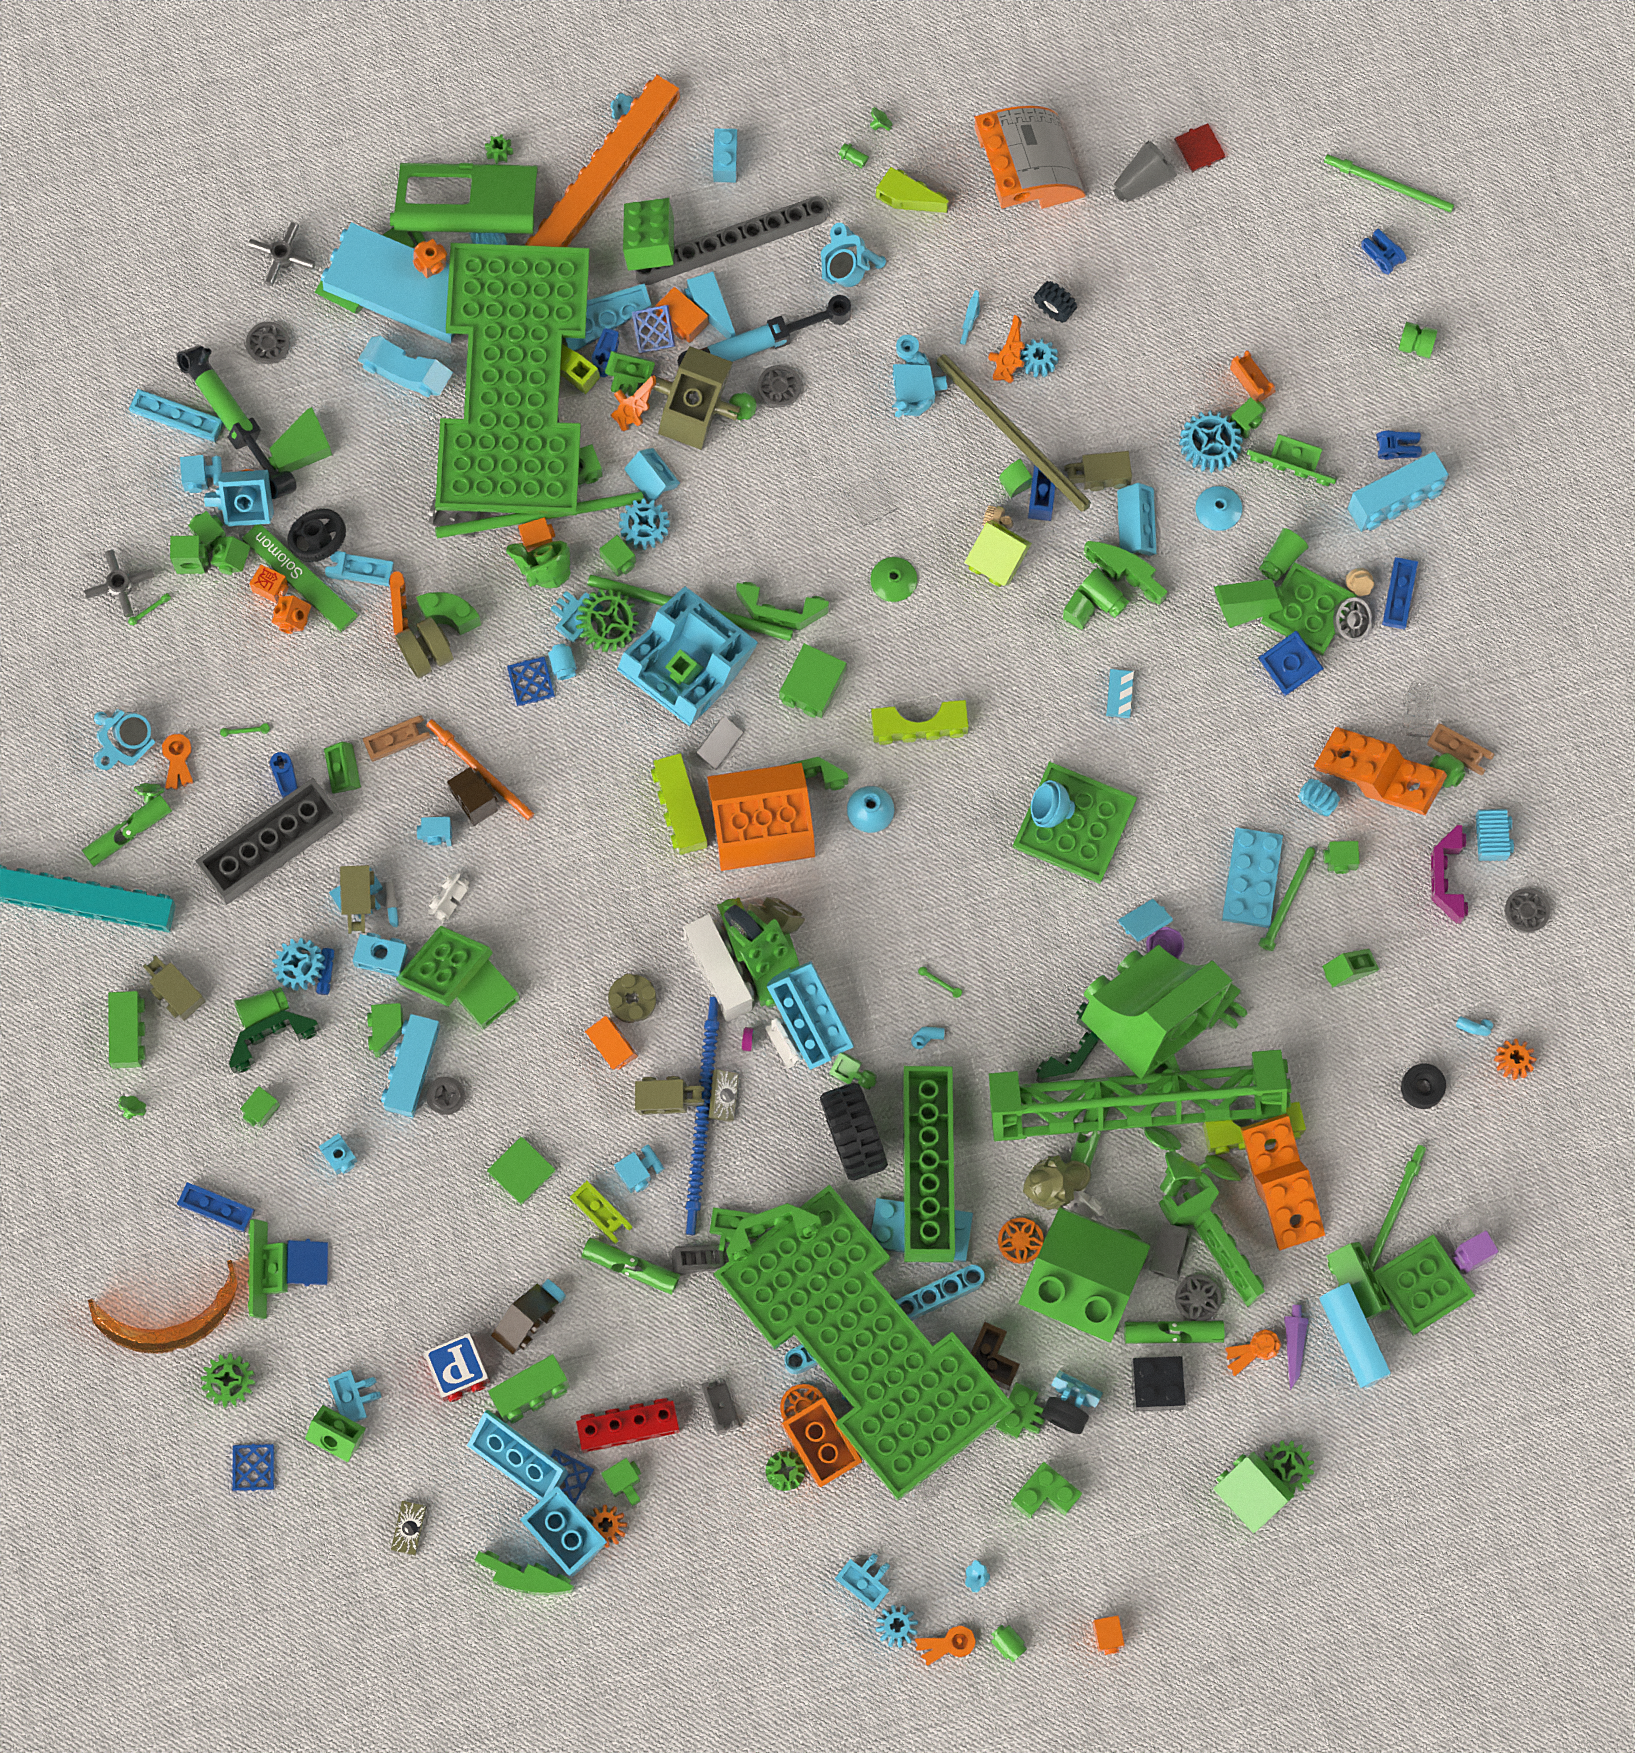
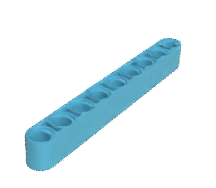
M969 1265L895 1301L900 1307L903 1304L912 1305L914 1311L907 1316L913 1321L981 1288L984 1282V1271L978 1265ZM973 1272L979 1275L980 1280L977 1283H970L966 1276ZM947 1283H954L958 1290L950 1294L945 1291L944 1286ZM931 1293L935 1296L936 1300L932 1304H926L922 1300L923 1295ZM803 1345L788 1351L784 1359L785 1368L791 1374H800L818 1365ZM793 1356H798L802 1359L803 1363L799 1367H792L789 1364V1359Z

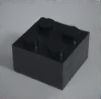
M1182 1356L1132 1359L1131 1375L1134 1412L1184 1409L1186 1403Z

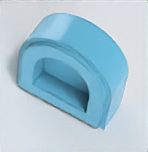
M549 1279L541 1285L559 1303L566 1298L564 1292Z

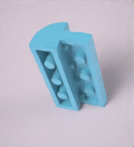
M812 961L792 970L788 968L768 982L767 988L810 1070L831 1061L833 1056L854 1047V1043Z
M1346 1283L1322 1295L1319 1298L1360 1388H1369L1378 1381L1387 1378L1391 1372L1350 1284Z

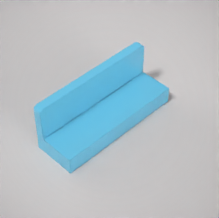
M1136 483L1119 489L1117 497L1120 548L1132 554L1136 552L1147 556L1157 554L1154 488Z

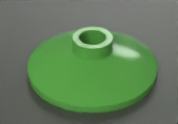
M899 557L885 558L878 562L871 572V587L875 594L885 601H903L914 592L917 585V574L914 567L905 559ZM897 574L898 578L893 580L890 578V575Z

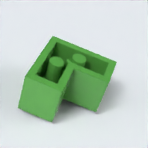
M1043 1462L1012 1499L1011 1504L1031 1519L1046 1500L1066 1516L1079 1500L1082 1493Z

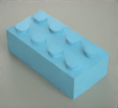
M1434 451L1353 492L1347 509L1361 532L1369 529V531L1374 530L1381 525L1382 521L1386 519L1393 520L1400 516L1402 511L1408 508L1413 510L1420 506L1421 501L1427 498L1432 500L1442 493L1441 491L1449 474Z

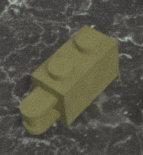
M1129 451L1082 455L1081 463H1072L1064 466L1067 478L1073 484L1083 483L1084 490L1101 491L1107 487L1121 489L1131 485L1132 472ZM1076 471H1082V475H1077Z
M369 865L340 866L341 915H347L348 934H352V931L365 933V914H371V909H375V895H370V885H374V871H369ZM351 915H361V921L352 922Z
M155 955L153 956V961L148 965H143V968L152 977L149 980L153 987L150 991L159 1001L164 999L169 1004L166 1009L174 1018L180 1016L185 1021L205 1003V1000L171 962L165 966ZM159 967H161L162 970L159 973L155 974L154 972Z
M668 1076L666 1080L644 1077L642 1081H635V1110L639 1115L687 1113V1106L704 1105V1100L702 1099L704 1087L687 1086L686 1082L678 1076ZM687 1093H692V1099H687Z

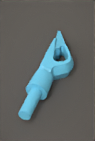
M977 290L974 291L973 297L970 299L966 319L962 326L964 330L960 341L962 345L966 344L969 331H972L974 321L980 313L979 291Z

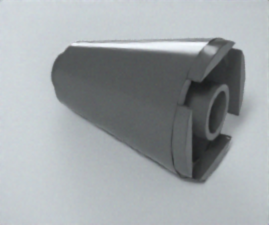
M1148 140L1113 184L1115 187L1113 193L1120 201L1125 200L1129 202L1174 179L1177 173L1171 163L1168 164L1164 154L1158 147Z

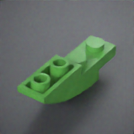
M1087 541L1085 543V557L1091 563H1097L1103 568L1102 571L1110 579L1114 578L1119 582L1126 576L1127 582L1133 587H1139L1150 602H1156L1158 605L1164 602L1168 591L1154 580L1156 569L1146 561L1113 545L1094 541Z
M486 1550L485 1554L479 1551L475 1558L476 1563L496 1572L492 1579L494 1583L511 1590L533 1595H562L572 1593L574 1590V1586L570 1584L571 1579L561 1574L554 1577L547 1573L548 1568L538 1563H535L534 1566L528 1564L523 1573L521 1572V1566L511 1561L505 1564L498 1560L499 1555L489 1550Z

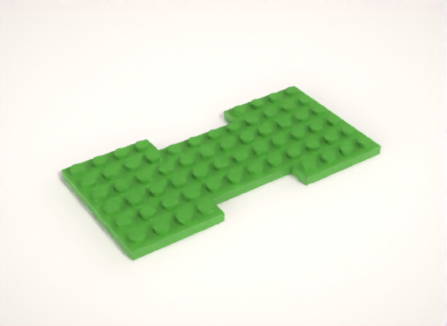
M469 243L450 244L446 333L469 335L464 419L440 418L436 510L577 515L581 423H558L562 338L585 339L589 248Z
M829 1184L799 1207L802 1210L819 1216L822 1229L818 1230V1233L809 1237L804 1235L799 1237L793 1220H790L785 1226L773 1227L751 1244L753 1254L749 1255L746 1260L728 1262L718 1269L714 1276L774 1350L793 1335L799 1340L853 1406L851 1411L835 1422L836 1426L895 1499L899 1501L1015 1410V1406L953 1332L949 1333L934 1346L930 1344L873 1275L891 1260L890 1256Z

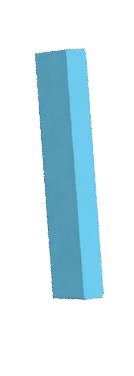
M137 389L129 407V411L134 414L215 443L224 425L218 417Z

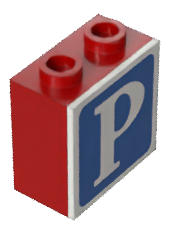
M470 1333L424 1352L444 1401L455 1402L463 1398V1393L470 1390L473 1393L486 1388L485 1384L490 1382Z

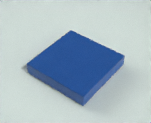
M1297 630L1258 657L1285 697L1324 670Z

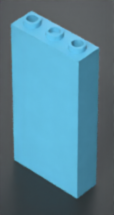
M352 222L348 229L344 228L340 236L341 245L339 249L335 248L331 255L330 261H332L329 269L325 268L321 276L323 290L451 344L455 334L446 333L449 263H446V267L440 273L426 279L424 274L419 272L413 264L415 249Z

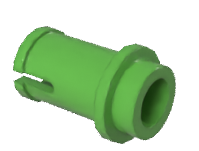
M844 143L838 154L842 160L846 159L863 169L869 159L868 155L853 148L851 143L849 145Z

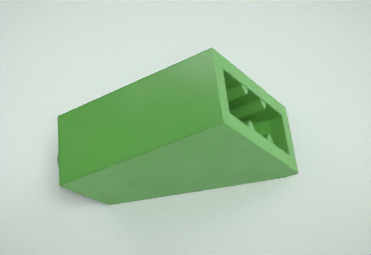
M312 407L308 408L269 448L272 456L268 460L274 469H278L279 472L285 470L293 472L332 455L328 441Z
M1272 579L1214 587L1220 608L1229 628L1283 610L1281 600H1284L1281 587H1275Z

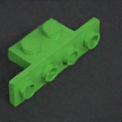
M1278 434L1271 455L1250 448L1247 451V455L1251 456L1250 460L1261 464H1263L1264 460L1273 463V468L1285 471L1286 468L1294 470V475L1307 479L1308 475L1317 478V483L1325 486H1330V483L1335 484L1337 480L1335 477L1315 471L1323 448L1282 434Z
M251 1219L248 1232L250 1237V1252L248 1254V1310L250 1317L266 1319L267 1295L288 1293L287 1243L268 1244V1223L258 1219Z

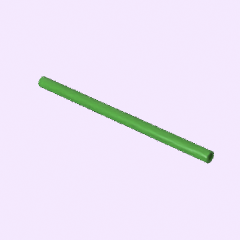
M640 491L577 502V514L633 505L634 500L640 504L643 494ZM514 513L435 527V533L438 539L525 524L544 517L545 520L571 515Z
M590 574L587 583L591 587L603 590L611 588L613 593L621 591V595L663 606L672 598V596ZM716 609L740 628L791 641L793 630Z

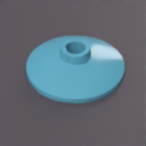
M1222 486L1210 487L1199 495L1195 507L1196 515L1205 527L1215 531H1224L1232 528L1239 521L1242 514V503L1238 495L1231 489ZM1222 503L1224 507L1217 508L1215 504Z

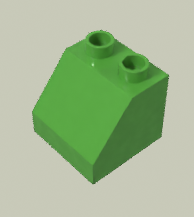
M1060 1206L1018 1304L1111 1343L1151 1244Z

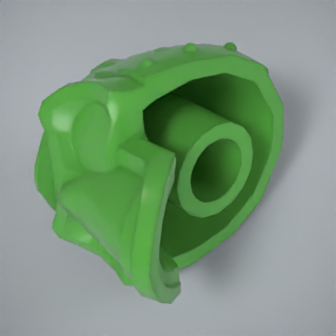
M563 541L550 542L530 552L527 551L523 543L511 544L506 548L507 554L518 565L521 573L526 576L529 587L538 585L548 589L558 588L570 577V548Z

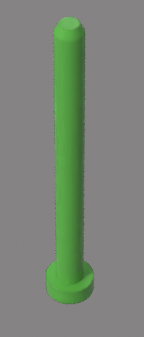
M1308 847L1266 937L1261 938L1258 943L1263 949L1274 951L1276 947L1274 940L1315 855V848Z

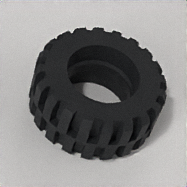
M853 1082L824 1092L820 1096V1102L848 1180L855 1181L885 1170L888 1166L885 1152L860 1084Z

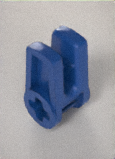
M1376 229L1373 232L1372 238L1374 241L1365 238L1361 242L1362 249L1373 259L1380 270L1387 275L1393 271L1395 266L1399 263L1403 264L1407 260L1403 250L1395 245L1380 229Z
M607 328L603 329L591 358L592 364L598 368L600 377L609 376L605 373L611 351L617 352L619 346V332Z
M1387 430L1376 434L1380 449L1378 451L1379 459L1419 458L1422 454L1420 446L1399 445L1419 443L1421 439V433Z
M284 752L275 753L270 759V766L281 796L284 798L296 790L298 786L294 766L289 755ZM280 762H284V768H283V769H280V767H279V766H280V764H279Z

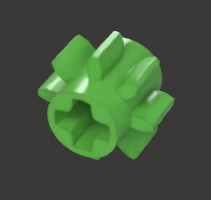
M502 134L497 137L490 136V144H485V150L488 151L486 153L487 159L493 158L496 164L502 161L507 163L508 155H513V148L510 147L512 145L511 139L505 140Z

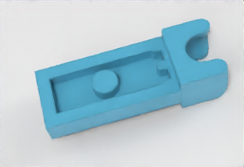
M337 551L330 556V559L338 564L334 567L328 566L325 568L326 576L331 579H346L390 586V575L393 572L394 563L393 561L346 554V552Z

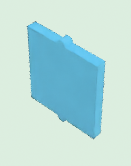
M1154 899L1118 919L1126 934H1130L1137 942L1173 921L1172 917L1166 912L1165 907H1161Z

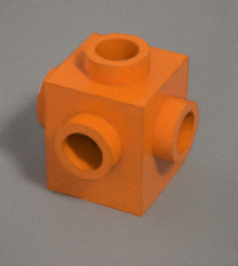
M434 239L428 242L423 241L415 247L413 264L427 279L432 275L440 273L446 267L447 252L440 243L437 245Z
M294 595L279 597L273 611L274 615L271 623L277 625L280 631L287 634L303 631L308 622L307 617L311 605Z

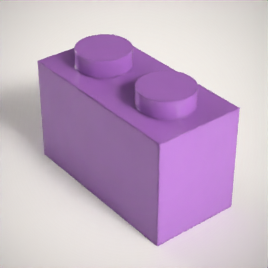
M1484 1231L1462 1243L1454 1252L1455 1257L1453 1259L1458 1269L1464 1270L1465 1274L1491 1261L1499 1251L1488 1232Z

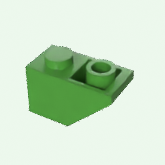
M400 1003L371 1005L372 1012L367 1013L368 1027H372V1036H368L369 1051L373 1050L375 1057H381L402 1034L403 1009Z

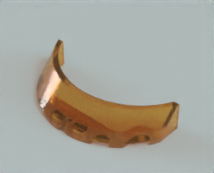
M232 1260L227 1261L229 1275L224 1287L217 1292L216 1299L202 1313L185 1323L163 1329L136 1328L112 1318L93 1299H89L88 1305L93 1324L116 1344L136 1352L163 1354L173 1352L176 1349L187 1348L209 1335L229 1311L238 1286L236 1265Z

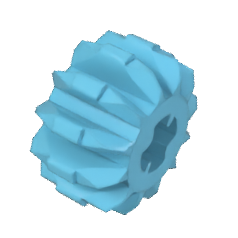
M1041 338L1039 343L1034 339L1031 340L1030 345L1025 343L1020 359L1025 362L1023 367H1026V374L1034 372V377L1037 378L1038 373L1046 377L1047 371L1054 372V365L1058 364L1059 359L1056 357L1058 354L1057 349H1051L1052 342L1044 344V339ZM1036 356H1040V359H1041V358H1043V359H1042V360H1038V357H1037L1036 359H1035V357H1036Z
M1309 779L1303 785L1298 795L1302 804L1323 816H1329L1334 812L1340 801L1336 791L1332 790L1325 783L1314 779Z
M891 1605L892 1614L883 1609L882 1614L886 1619L877 1617L876 1621L884 1626L877 1627L876 1632L885 1631V1634L880 1637V1641L883 1642L888 1637L891 1638L888 1643L889 1647H892L894 1640H897L898 1647L902 1648L903 1638L908 1644L912 1642V1639L907 1635L908 1633L917 1635V1630L910 1627L918 1625V1621L908 1620L914 1615V1612L910 1611L905 1616L903 1614L905 1611L904 1605L901 1606L900 1613L896 1612L895 1605ZM894 1620H899V1624L902 1622L904 1625L899 1633H895V1629L891 1630L890 1628Z

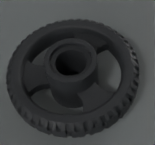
M319 508L308 513L306 512L296 519V522L292 524L288 532L287 542L289 549L296 558L305 562L324 560L332 556L342 546L346 537V525L341 516L331 509ZM319 519H329V521L323 524ZM336 532V534H335V536H334V538H333V540H332V537H331L330 533ZM299 536H304L308 542L309 548L307 551L298 548L297 538Z

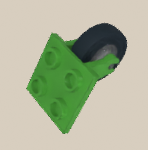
M737 905L731 906L724 913V917L730 925L728 930L743 946L740 953L753 979L756 981L763 974H766L791 949L777 920L773 919L769 924H765L751 910L746 912Z

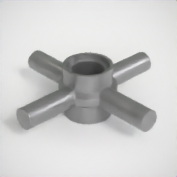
M294 222L290 223L283 240H277L272 245L250 239L248 243L249 248L269 254L273 264L264 282L268 286H273L281 268H287L292 263L311 270L314 269L315 261L294 254L291 244L299 228V225ZM280 252H286V253H287V254H286L285 256H283V257H278V256H277V254L280 253Z
M109 550L105 552L110 569L106 583L86 589L84 593L88 599L110 592L112 595L119 597L124 616L131 617L134 613L128 594L131 592L132 584L154 578L152 569H148L129 576L119 569L114 551ZM117 581H125L121 587H114Z

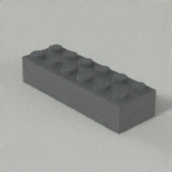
M311 778L195 861L225 904L228 905L344 821L341 813L316 780Z

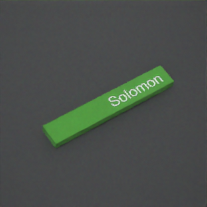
M261 524L255 525L242 537V540L250 545V548L272 569L284 575L288 584L340 632H343L358 617L357 613Z

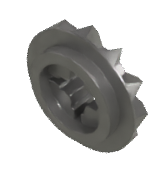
M438 1078L430 1084L427 1090V1103L431 1110L439 1115H452L460 1111L465 1102V1090L462 1084L454 1078ZM444 1087L448 1094H453V1097L449 1098V1105L445 1103L444 1099H439V1097L443 1096Z

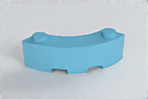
M382 336L370 338L358 361L363 364V368L372 374L376 372L426 397L440 395L453 374L450 369L436 359H427L419 356L416 359L405 356V350L392 344Z

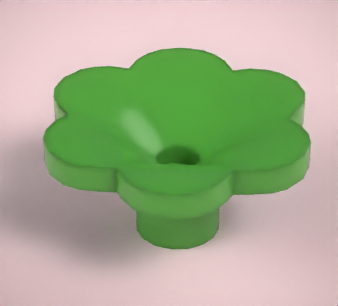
M873 107L871 109V116L874 120L870 123L871 128L876 131L879 127H883L890 131L892 129L891 126H893L892 122L883 111Z
M142 783L140 786H135L134 791L138 795L144 796V802L148 803L154 796L164 793V788L159 784Z
M120 1096L118 1106L124 1110L123 1116L125 1118L132 1119L133 1116H144L146 1114V1104L139 1101L135 1096Z

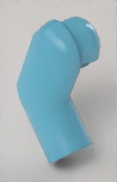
M1460 1016L1456 1027L1471 1034L1488 1036L1492 1033L1493 1023L1483 1019L1481 1024H1478Z
M924 1026L913 1035L911 1044L916 1049H922L931 1039L944 1040L945 1028Z

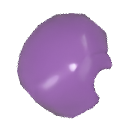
M1162 927L1149 935L1146 941V951L1148 953L1157 945H1160L1165 951L1178 959L1184 950V939L1179 931L1170 927Z

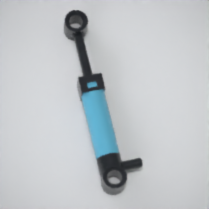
M835 295L829 300L826 310L789 324H785L781 315L767 320L766 325L699 350L733 362L771 347L778 349L790 344V333L827 319L836 325L847 323L851 315V302L844 295ZM837 307H841L845 309V311L838 313L834 311V309ZM687 351L682 352L678 356V368Z

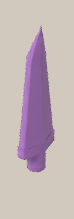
M1292 1305V1317H1284L1290 1390L1300 1377L1308 1318L1301 1317L1302 1305Z

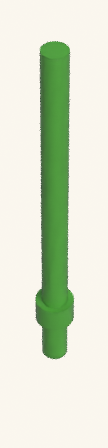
M1329 154L1325 157L1324 163L1339 168L1340 172L1345 174L1352 173L1447 212H1452L1454 204L1354 165L1353 161L1348 159L1342 160Z
M1417 1145L1411 1161H1408L1405 1166V1175L1368 1257L1373 1270L1414 1176L1419 1174L1421 1169L1420 1163L1426 1151L1424 1146Z

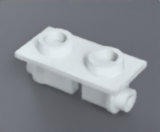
M460 873L452 874V876L448 875L441 885L443 887L439 895L436 894L428 904L430 907L427 912L428 915L437 913L435 918L441 922L449 919L457 906L450 899L454 898L460 902L469 889V882L466 879L461 878L458 880L461 875Z
M778 1017L772 1020V1024L765 1027V1030L787 1069L805 1061L784 1019Z
M1086 1188L1082 1191H1074V1200L1067 1204L1070 1208L1076 1202L1080 1205L1074 1212L1097 1221L1095 1215L1099 1217L1105 1214L1101 1209L1103 1207L1101 1203L1094 1197L1090 1198L1084 1192Z

